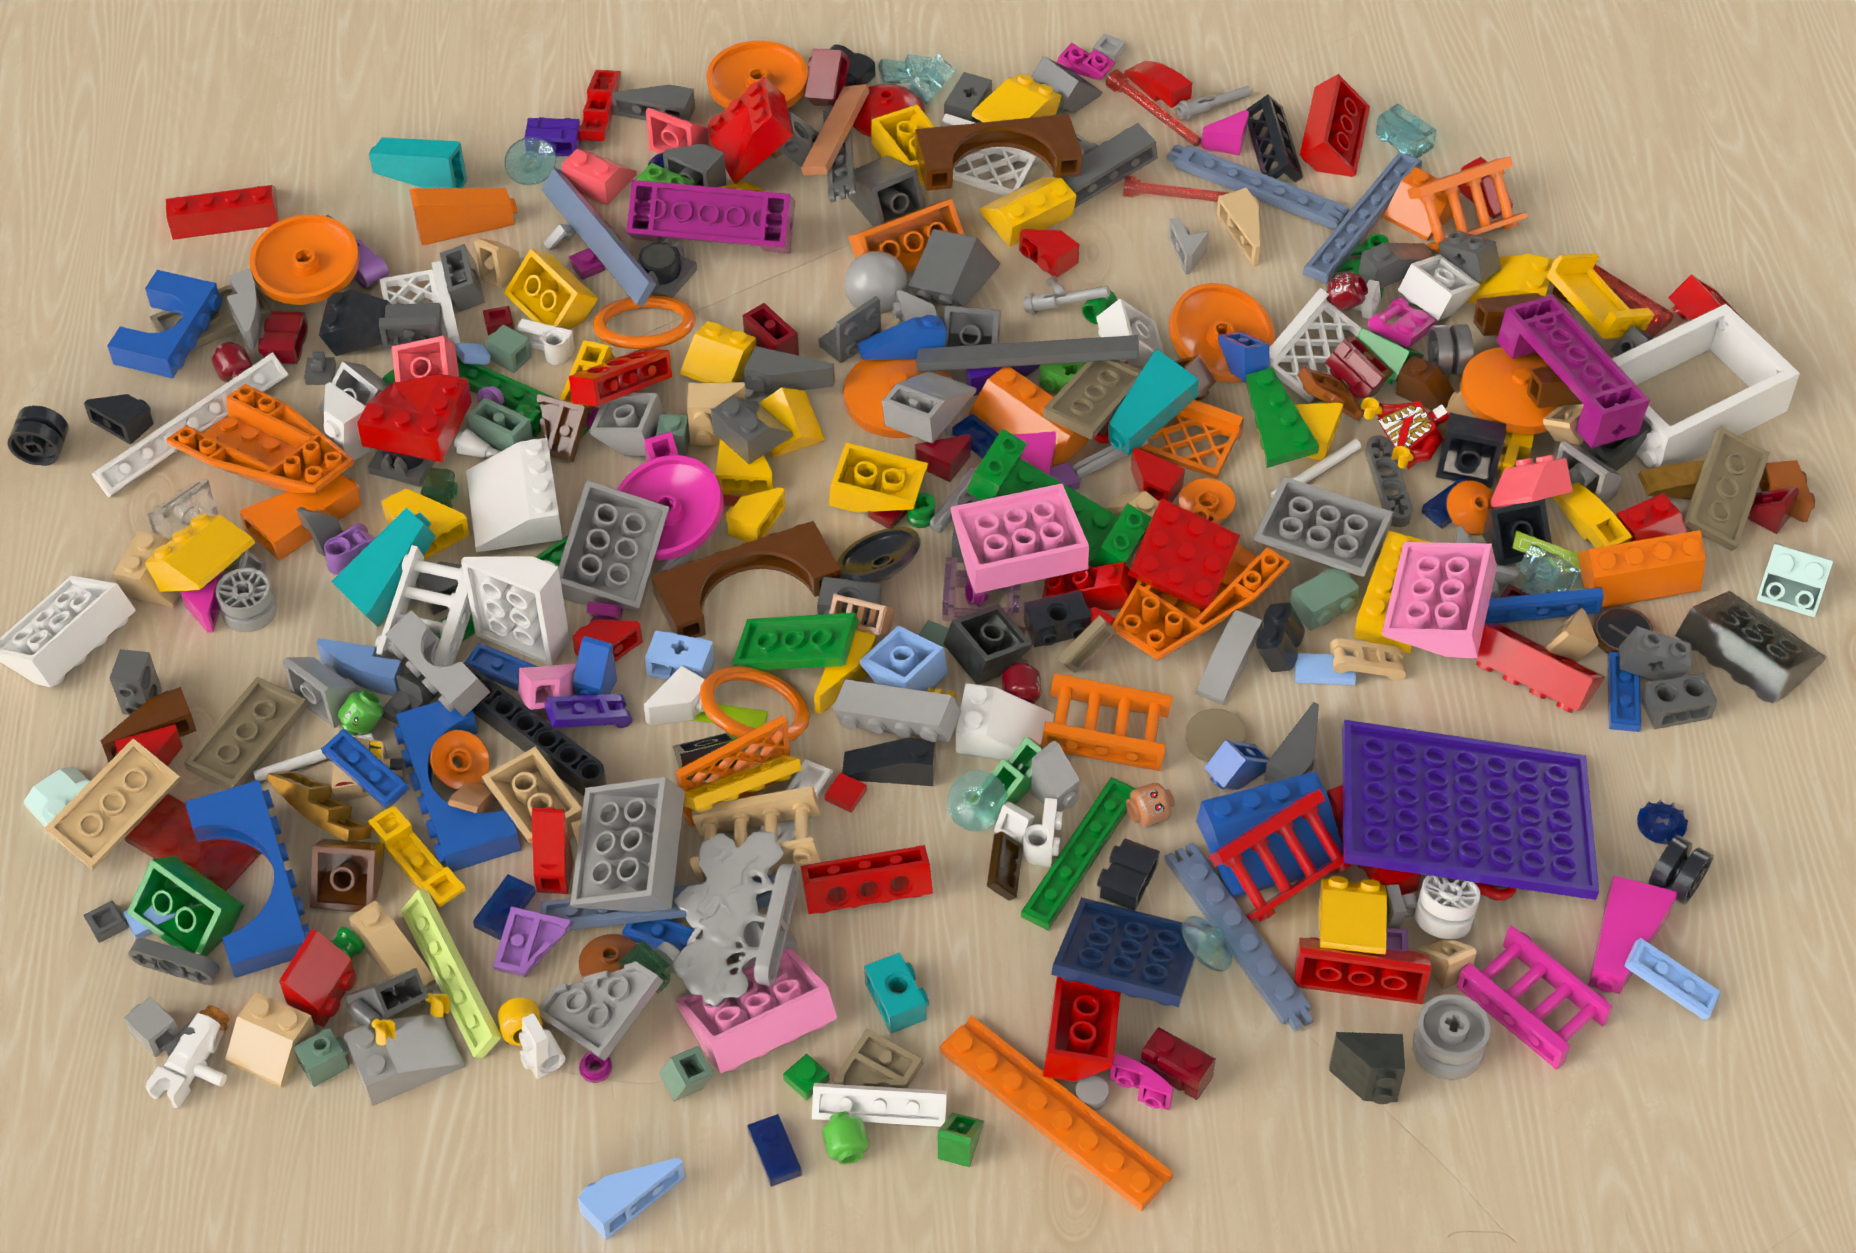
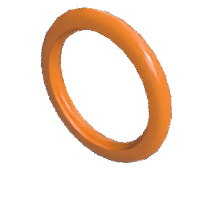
M650 295L645 305L640 306L636 305L631 297H628L602 308L594 318L593 329L602 341L612 346L627 349H650L666 346L683 339L695 326L696 316L690 306L675 298ZM638 308H662L678 313L682 317V322L677 327L651 336H626L613 332L606 326L608 320L615 315Z
M745 666L725 667L709 674L700 686V701L706 715L718 727L737 738L757 728L746 726L734 720L716 703L714 699L715 689L721 683L742 680L758 683L782 695L795 711V720L788 727L789 742L802 735L809 725L810 713L801 693L790 683L768 671ZM776 731L771 733L768 738L771 739Z

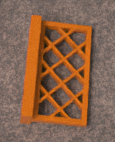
M1193 400L1173 417L1176 418L1178 424L1166 428L1162 427L1148 439V443L1145 446L1139 448L1170 463H1175L1178 466L1217 479L1237 440H1240L1243 434L1244 417ZM1195 425L1201 427L1204 433L1190 437L1186 428ZM1181 430L1185 439L1171 444L1167 434ZM1220 434L1229 437L1227 443L1215 446L1212 437ZM1163 436L1167 444L1166 446L1155 448L1150 445V440ZM1207 439L1211 448L1197 453L1193 443ZM1188 445L1193 454L1183 458L1177 456L1175 450ZM1215 455L1218 462L1215 468L1203 465L1201 459Z
M782 715L676 770L677 785L684 791H688L778 756H790L788 721ZM776 731L773 737L769 739L768 737L771 735V733ZM749 746L745 752H742L745 747ZM761 746H765L759 754H756ZM723 759L719 766H715L718 761ZM735 760H738L733 768H729ZM697 773L692 780L686 779L687 777ZM708 774H712L706 782H702ZM772 781V782L766 783V784H765V788L768 787V786H770V785H772V784H774V783H776V782ZM745 791L740 793L737 799L749 797L759 791ZM683 806L682 816L690 827L695 826L692 818V809Z

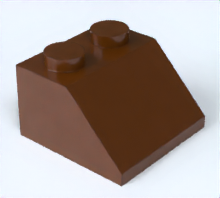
M321 839L312 846L310 908L358 912L374 900L376 901L383 876L384 843Z

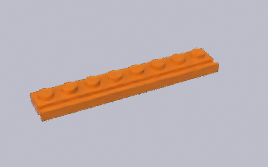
M972 1015L964 1025L956 1029L940 1045V1053L1140 1211L1156 1197L1168 1181L1172 1180L1173 1172L1053 1078L1042 1077L1043 1071Z

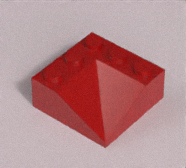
M765 77L761 78L758 82H753L742 96L733 99L729 103L728 108L721 114L713 116L707 125L709 138L714 148L724 153L725 169L735 184L793 136L785 95Z
M438 374L390 384L367 403L357 422L362 446L443 462L472 403L468 379Z

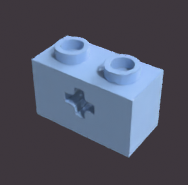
M655 630L645 656L647 676L668 680L683 666L705 679L709 675L714 662L713 641L700 637L693 638L673 632Z

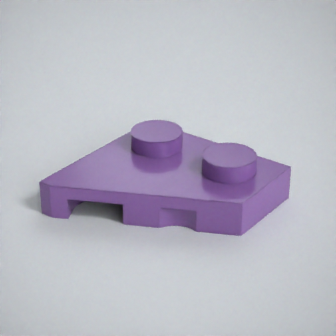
M511 907L493 964L494 970L526 977L568 932L572 925L571 920Z

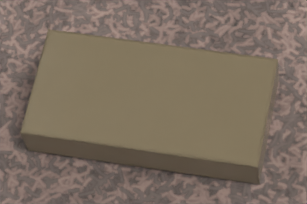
M1099 615L1058 659L1075 673L1116 633V630Z

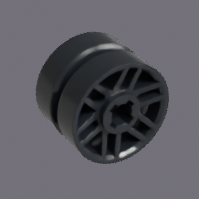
M37 405L24 407L19 411L15 420L14 427L8 438V448L14 456L28 464L51 465L59 458L69 426L62 415L50 408Z
M1676 835L1660 856L1651 873L1648 884L1668 889L1672 884L1670 890L1677 892L1675 900L1685 905L1703 881L1714 855L1700 847L1690 854L1692 843Z

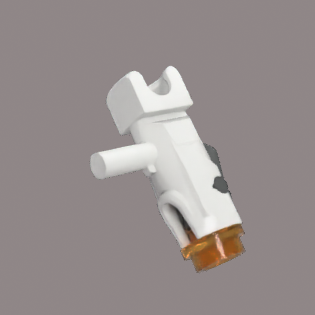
M208 1005L205 1010H200L165 1047L169 1058L162 1068L157 1066L146 1083L147 1092L153 1099H158L164 1091L168 1090L167 1095L172 1101L173 1107L179 1108L190 1093L189 1085L195 1076L220 1087L225 1084L227 1075L208 1067L206 1063L209 1055L215 1053L223 1034L228 1029L227 1023L230 1019L225 1012L215 1006Z

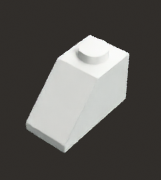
M681 666L644 704L646 723L651 726L693 720L700 712H704L699 696L700 686L704 679Z

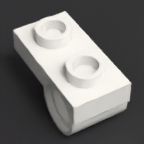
M521 319L518 324V331L529 338L530 347L543 350L546 361L552 365L565 363L575 351L572 330Z
M1045 798L1042 825H1031L1024 832L1023 857L1032 865L1050 868L1052 856L1059 855L1060 837H1054L1055 830H1061L1063 812L1057 811V799Z
M534 1013L522 1018V1032L519 1033V1039L523 1050L520 1051V1058L524 1067L527 1070L531 1068L536 1079H539L560 1068L565 1062V1056L551 1031L543 1030Z

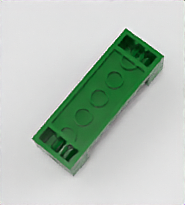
M1002 429L974 472L966 492L979 500H986L1063 483L1021 459L1027 443ZM1063 484L1089 544L1088 565L1098 567L1119 562L1126 563L1147 529L1152 517L1127 503L1118 517Z

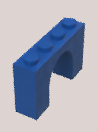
M156 270L145 287L150 306L180 314L183 318L173 328L159 333H147L120 326L107 347L114 365L173 379L178 370L184 366L185 359L190 351L196 347L202 332L208 328L214 313L220 309L222 298L219 295L217 284L214 282Z

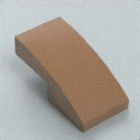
M472 781L460 787L451 796L448 805L474 813H487L490 801L498 800L486 784Z

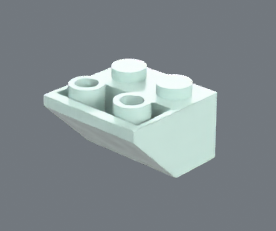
M1774 542L1757 600L1815 617L1833 560Z

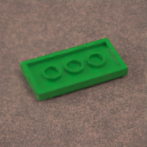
M855 613L747 619L732 665L753 667L761 670L845 666L859 620Z

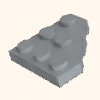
M638 962L624 965V969L609 973L606 970L583 977L582 982L567 985L566 983L556 985L538 1008L541 1019L605 1061L658 990L663 980Z

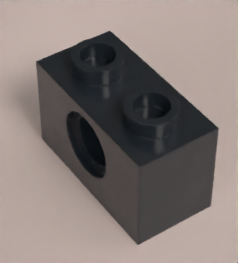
M1081 590L1024 603V623L1034 648L1076 639L1091 624V614Z

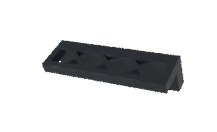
M1267 94L1246 109L1249 112L1248 128L1262 174L1275 179L1286 174L1296 182L1303 177L1286 116L1283 107ZM1263 109L1259 119L1255 120L1253 115ZM1263 126L1268 127L1264 137H1259ZM1268 144H1273L1269 154H1264ZM1273 162H1278L1279 166L1269 173Z

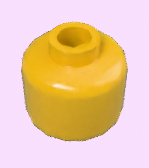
M518 997L510 999L501 1005L498 1011V1024L504 1041L511 1045L522 1046L519 1039V1033L522 1032V1018L533 1013L542 1027L540 1011L534 1001Z

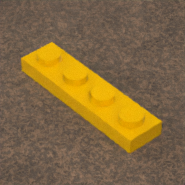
M781 755L685 791L683 806L694 809L695 812H702L711 809L713 803L733 801L739 798L740 793L745 791L755 792L765 788L766 783L788 780L791 778V774L802 770L800 760L796 757Z

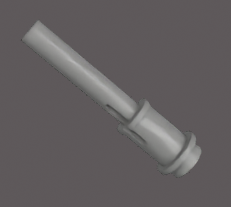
M1245 86L1210 98L1202 96L1188 102L1185 100L1180 101L1175 107L1176 115L1180 120H1190L1191 116L1209 112V109L1250 96L1251 89L1249 86Z
M1109 286L1067 292L1062 295H1056L1054 291L1038 295L1029 293L1028 296L1024 297V307L1027 313L1036 314L1040 310L1059 308L1060 304L1110 297Z

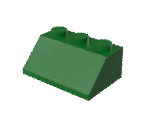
M173 855L151 859L127 914L147 926L150 931L172 947L207 957L223 941L222 937L232 932L244 904ZM151 906L161 916L176 913L174 918L159 925L154 924L143 914Z

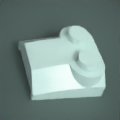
M76 767L59 769L33 786L24 800V805L46 827L90 780Z

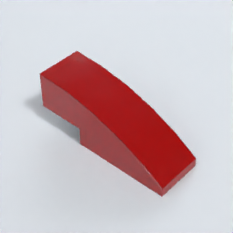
M1143 61L1124 72L1154 102L1161 99L1170 108H1173L1180 101L1191 99L1193 83L1176 70L1164 64Z

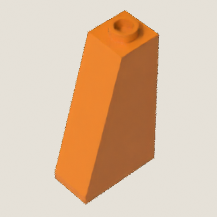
M506 188L409 189L416 227L422 245L515 225L513 214L518 213L515 199L509 198Z
M341 473L316 493H282L239 511L244 530L280 561L313 539L310 531L302 526L297 508L304 507L312 511H316V509L323 510L327 514L336 517L339 521L361 506L360 488L355 480L352 478L348 479Z

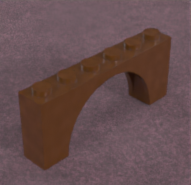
M1069 114L915 129V153L926 191L952 188L953 170L959 161L972 152L990 147H1011L1027 151L1043 160L1050 167L1055 178L1081 175L1083 154Z
M1538 293L1479 298L1476 303L1473 323L1483 336H1498L1507 307L1542 297ZM1550 366L1531 369L1527 394L1537 408L1583 404Z
M813 520L751 542L743 543L740 546L690 561L684 565L663 570L651 575L653 594L672 632L696 638L706 635L705 620L702 612L706 598L715 586L731 575L753 569L776 570L801 581L816 597L819 596L823 577L841 579V569Z

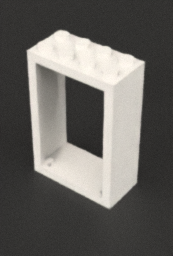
M1727 304L1612 358L1625 374L1638 385L1697 355L1711 350L1749 386V388L1672 426H1669L1648 405L1644 420L1652 427V430L1647 434L1636 455L1650 469L1684 463L1708 451L1715 430L1721 426L1740 435L1788 410L1800 373Z

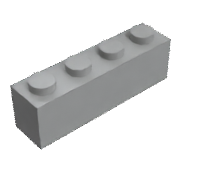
M845 679L832 709L840 724L845 728L851 730L857 728L868 729L877 734H882L883 732L893 733L902 738L912 736L923 738L930 742H949L961 714V710L952 695Z

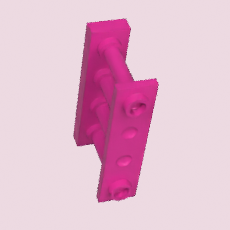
M1511 925L1507 929L1503 947L1506 949L1483 970H1478L1470 963L1466 965L1460 972L1457 988L1557 1070L1566 1061L1571 1046L1567 1041L1591 1019L1603 1027L1608 1021L1613 1006L1608 1003L1603 995L1595 993L1534 944L1527 934L1519 932ZM1517 957L1530 970L1507 991L1502 990L1491 980ZM1542 977L1556 990L1533 1011H1528L1516 1000ZM1566 998L1581 1009L1558 1032L1552 1031L1541 1022Z

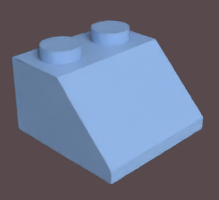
M899 625L860 660L861 666L873 681L880 685L927 691L928 687H934L948 674L944 647Z

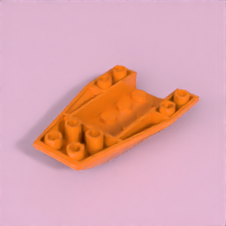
M244 384L226 397L228 416L204 433L186 425L166 439L167 444L209 465L263 486L292 493H316L354 464L352 457L288 404L247 384Z
M1197 504L1191 510V512L1220 525L1221 518L1203 506ZM1237 543L1214 601L1205 610L1199 609L1138 580L1112 627L1116 630V634L1158 661L1231 617L1235 609L1240 611L1255 602L1290 566L1291 561L1268 547L1257 556Z

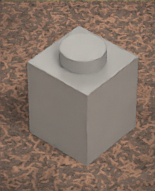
M151 997L142 1004L136 1005L124 1017L131 1035L154 1057L163 1052L165 1047L179 1034L175 1020Z

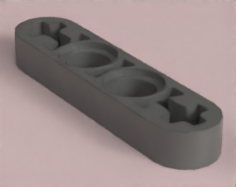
M1381 435L1372 436L1367 442L1366 458L1383 509L1393 512L1391 526L1404 527L1411 520L1412 505L1400 467L1397 465L1398 461L1391 459L1394 449L1392 442L1387 437ZM1379 450L1383 451L1382 457H1379ZM1380 467H1388L1393 472L1384 474L1378 469ZM1394 488L1399 491V494L1390 495L1385 490ZM1395 505H1398V510L1401 515H1399L1398 512L1395 511Z

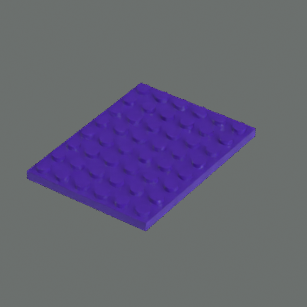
M1344 720L1342 726L1344 863L1592 900L1597 899L1599 882L1586 755Z

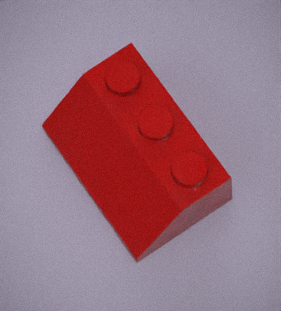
M1057 976L1052 999L1042 1077L1076 1082L1113 1067L1121 992L1098 989L1093 985L1078 981H1067Z

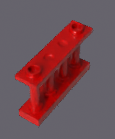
M1320 789L1309 792L1208 855L1214 867L1224 863L1226 867H1231L1255 909L1246 914L1249 921L1258 919L1259 922L1270 918L1276 913L1274 908L1331 871L1334 870L1338 874L1352 865L1344 863V853H1341L1317 813L1319 811L1317 805L1326 800ZM1299 816L1303 820L1307 819L1331 861L1318 869L1314 866L1292 829L1294 827L1292 821ZM1275 831L1277 835H1282L1306 877L1293 885L1290 884L1267 846L1269 841L1266 837ZM1248 848H1251L1252 851L1256 850L1280 890L1279 894L1268 901H1265L1241 861L1243 859L1241 853Z

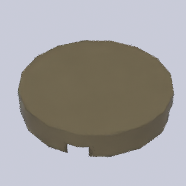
M1223 709L1203 710L1191 717L1186 726L1185 738L1187 747L1198 759L1209 762L1225 740L1245 743L1246 729L1242 721L1233 713Z

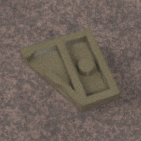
M866 1028L833 1079V1082L840 1085L908 1088L923 1065V1060L921 1057Z

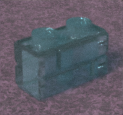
M1396 104L1389 111L1387 110L1379 115L1375 134L1381 141H1387L1395 147L1398 152L1418 159L1423 153L1425 154L1433 149L1437 130L1400 104Z

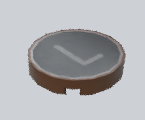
M1616 606L1607 608L1598 615L1594 622L1593 631L1599 643L1597 646L1609 654V652H1619V646L1636 626L1653 631V626L1649 619L1640 611L1630 607Z

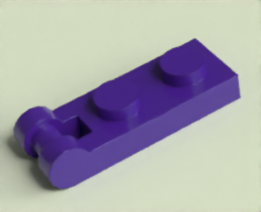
M622 694L547 697L544 704L553 728L616 725L618 728H625L633 721L630 712L625 710L626 701Z

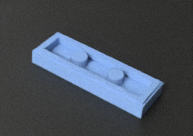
M1639 938L1635 941L1624 965L1631 972L1701 1019L1706 1020L1711 1016L1721 991L1644 939Z

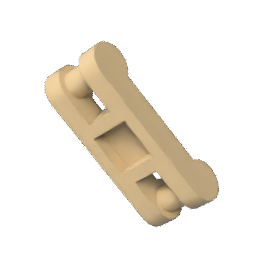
M1334 639L1329 644L1330 652L1334 656L1332 660L1333 670L1337 673L1355 671L1388 676L1389 679L1394 681L1406 677L1405 666L1401 664L1403 654L1400 647L1348 639Z

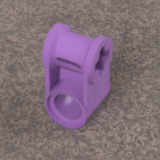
M356 239L360 261L354 278L366 289L378 282L379 279L386 277L389 271L380 256L373 253L362 241Z
M357 523L348 530L326 541L324 551L327 567L331 573L338 575L376 538L368 533V529L364 524Z

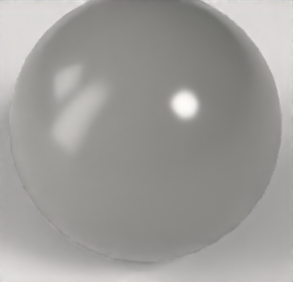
M871 251L858 256L849 265L844 278V288L847 298L855 308L860 307L876 296L880 299V313L892 311V303L897 302L896 291H908V276L904 266L896 257L882 251Z

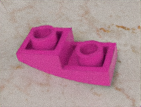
M1072 42L1060 54L1057 60L1058 63L1069 67L1079 75L1100 80L1115 65L1113 60L1096 49L1089 54Z
M1115 1053L1110 1080L1117 1082L1123 1087L1138 1088V1101L1144 1102L1147 1106L1155 1109L1163 1108L1170 1110L1173 1088L1169 1083L1142 1063Z

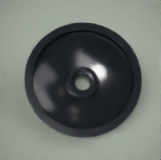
M893 527L871 533L854 542L840 555L837 564L841 569V576L848 580L861 582H877L890 579L902 571L914 559L920 548L921 541L918 533L907 527Z

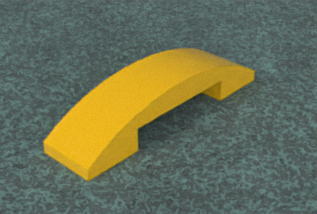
M395 805L390 806L368 820V824L372 826L374 834L381 843H384V848L395 863L419 890L429 892L436 906L440 908L466 891L465 886L448 867L444 868L416 836L410 822Z

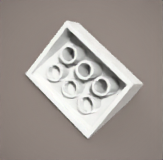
M547 438L518 442L466 470L476 552L563 540Z
M533 556L464 557L461 563L476 636L553 666L570 642L558 566H555L550 561H543Z
M70 576L0 638V662L35 684L47 687L55 686L64 680L65 674L73 667L82 664L86 660L88 653L104 644L108 639V635L115 629L124 626L129 620L128 617L136 610L117 583Z

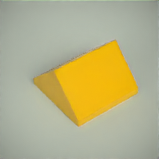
M781 387L759 402L762 407L793 433L791 438L770 451L772 458L825 441L804 390Z

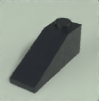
M903 738L846 751L844 753L842 774L863 782L933 786L936 742L924 739Z

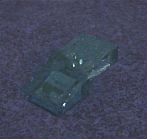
M937 53L911 82L908 88L927 104L956 70Z
M908 54L905 62L881 58L878 65L883 83L903 84L932 79L936 74L931 57Z

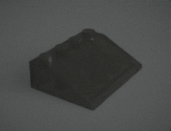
M1731 591L1692 606L1675 634L1680 640L1691 643V650L1698 651L1705 656L1708 663L1712 666L1722 668L1731 674V678L1735 682L1748 686L1755 691L1758 698L1772 704L1785 698L1826 659L1825 655Z

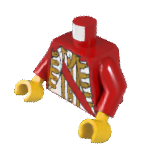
M1367 397L1363 400L1360 408L1365 409L1364 417L1367 420H1371L1377 414L1379 424L1394 447L1391 459H1398L1397 465L1400 468L1407 467L1409 470L1417 463L1427 462L1432 459L1437 448L1443 442L1437 426L1446 422L1449 418V414L1443 405L1427 413L1420 401L1385 404L1378 403L1372 397Z

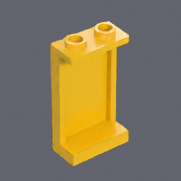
M1596 253L1559 255L1554 260L1547 278L1603 339L1621 338L1632 325L1643 331L1646 330L1655 316L1649 308L1629 309L1593 270L1594 265L1599 259Z

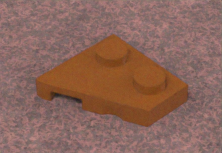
M1303 367L1297 374L1303 383V389L1309 395L1317 397L1326 403H1342V412L1357 421L1363 417L1365 411L1360 408V404L1343 380H1338L1334 376Z

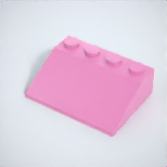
M1063 484L951 507V514L966 571L975 594L1088 569L1089 544Z
M1404 542L1382 631L1383 636L1445 657L1477 658L1497 568L1492 544Z
M791 947L783 950L777 979L772 986L760 985L756 982L754 963L742 969L743 973L747 976L749 985L746 993L739 998H724L717 1007L705 1004L702 995L689 993L675 1000L678 1009L708 1060L720 1074L735 1070L741 1064L753 1058L762 1057L770 1050L785 1043L794 1042L798 1037L810 1031L821 1029L827 1023L837 1019L828 986Z

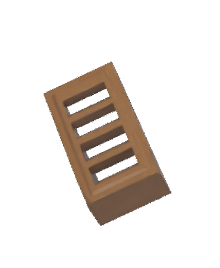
M838 594L833 595L829 614H840L844 602L848 603L846 613H854L855 606L858 605L857 618L859 622L856 630L881 636H887L890 633L895 608ZM867 608H870L871 610L868 618V623L866 626L864 625V621L867 613Z

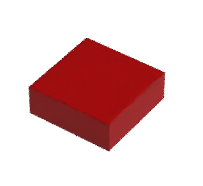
M839 773L825 793V801L852 813L866 793L867 785Z

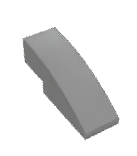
M246 269L228 276L233 295L227 296L231 315L249 351L255 349L259 339L261 309L254 280L250 270Z
M1235 609L1196 690L1197 695L1224 705L1248 663L1249 654L1256 644L1257 637L1262 629L1263 620Z

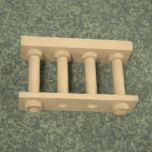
M813 786L745 797L728 802H717L712 804L713 807L702 812H695L692 809L693 821L699 836H704V841L712 839L717 833L734 831L736 847H740L747 839V828L765 825V832L775 833V841L777 842V823L795 820V840L779 842L784 853L782 858L769 868V871L777 870L784 863L803 866L821 862L814 838L808 837V818L820 816V804ZM699 856L691 857L690 864L698 883L705 882L707 878L703 870L698 866Z

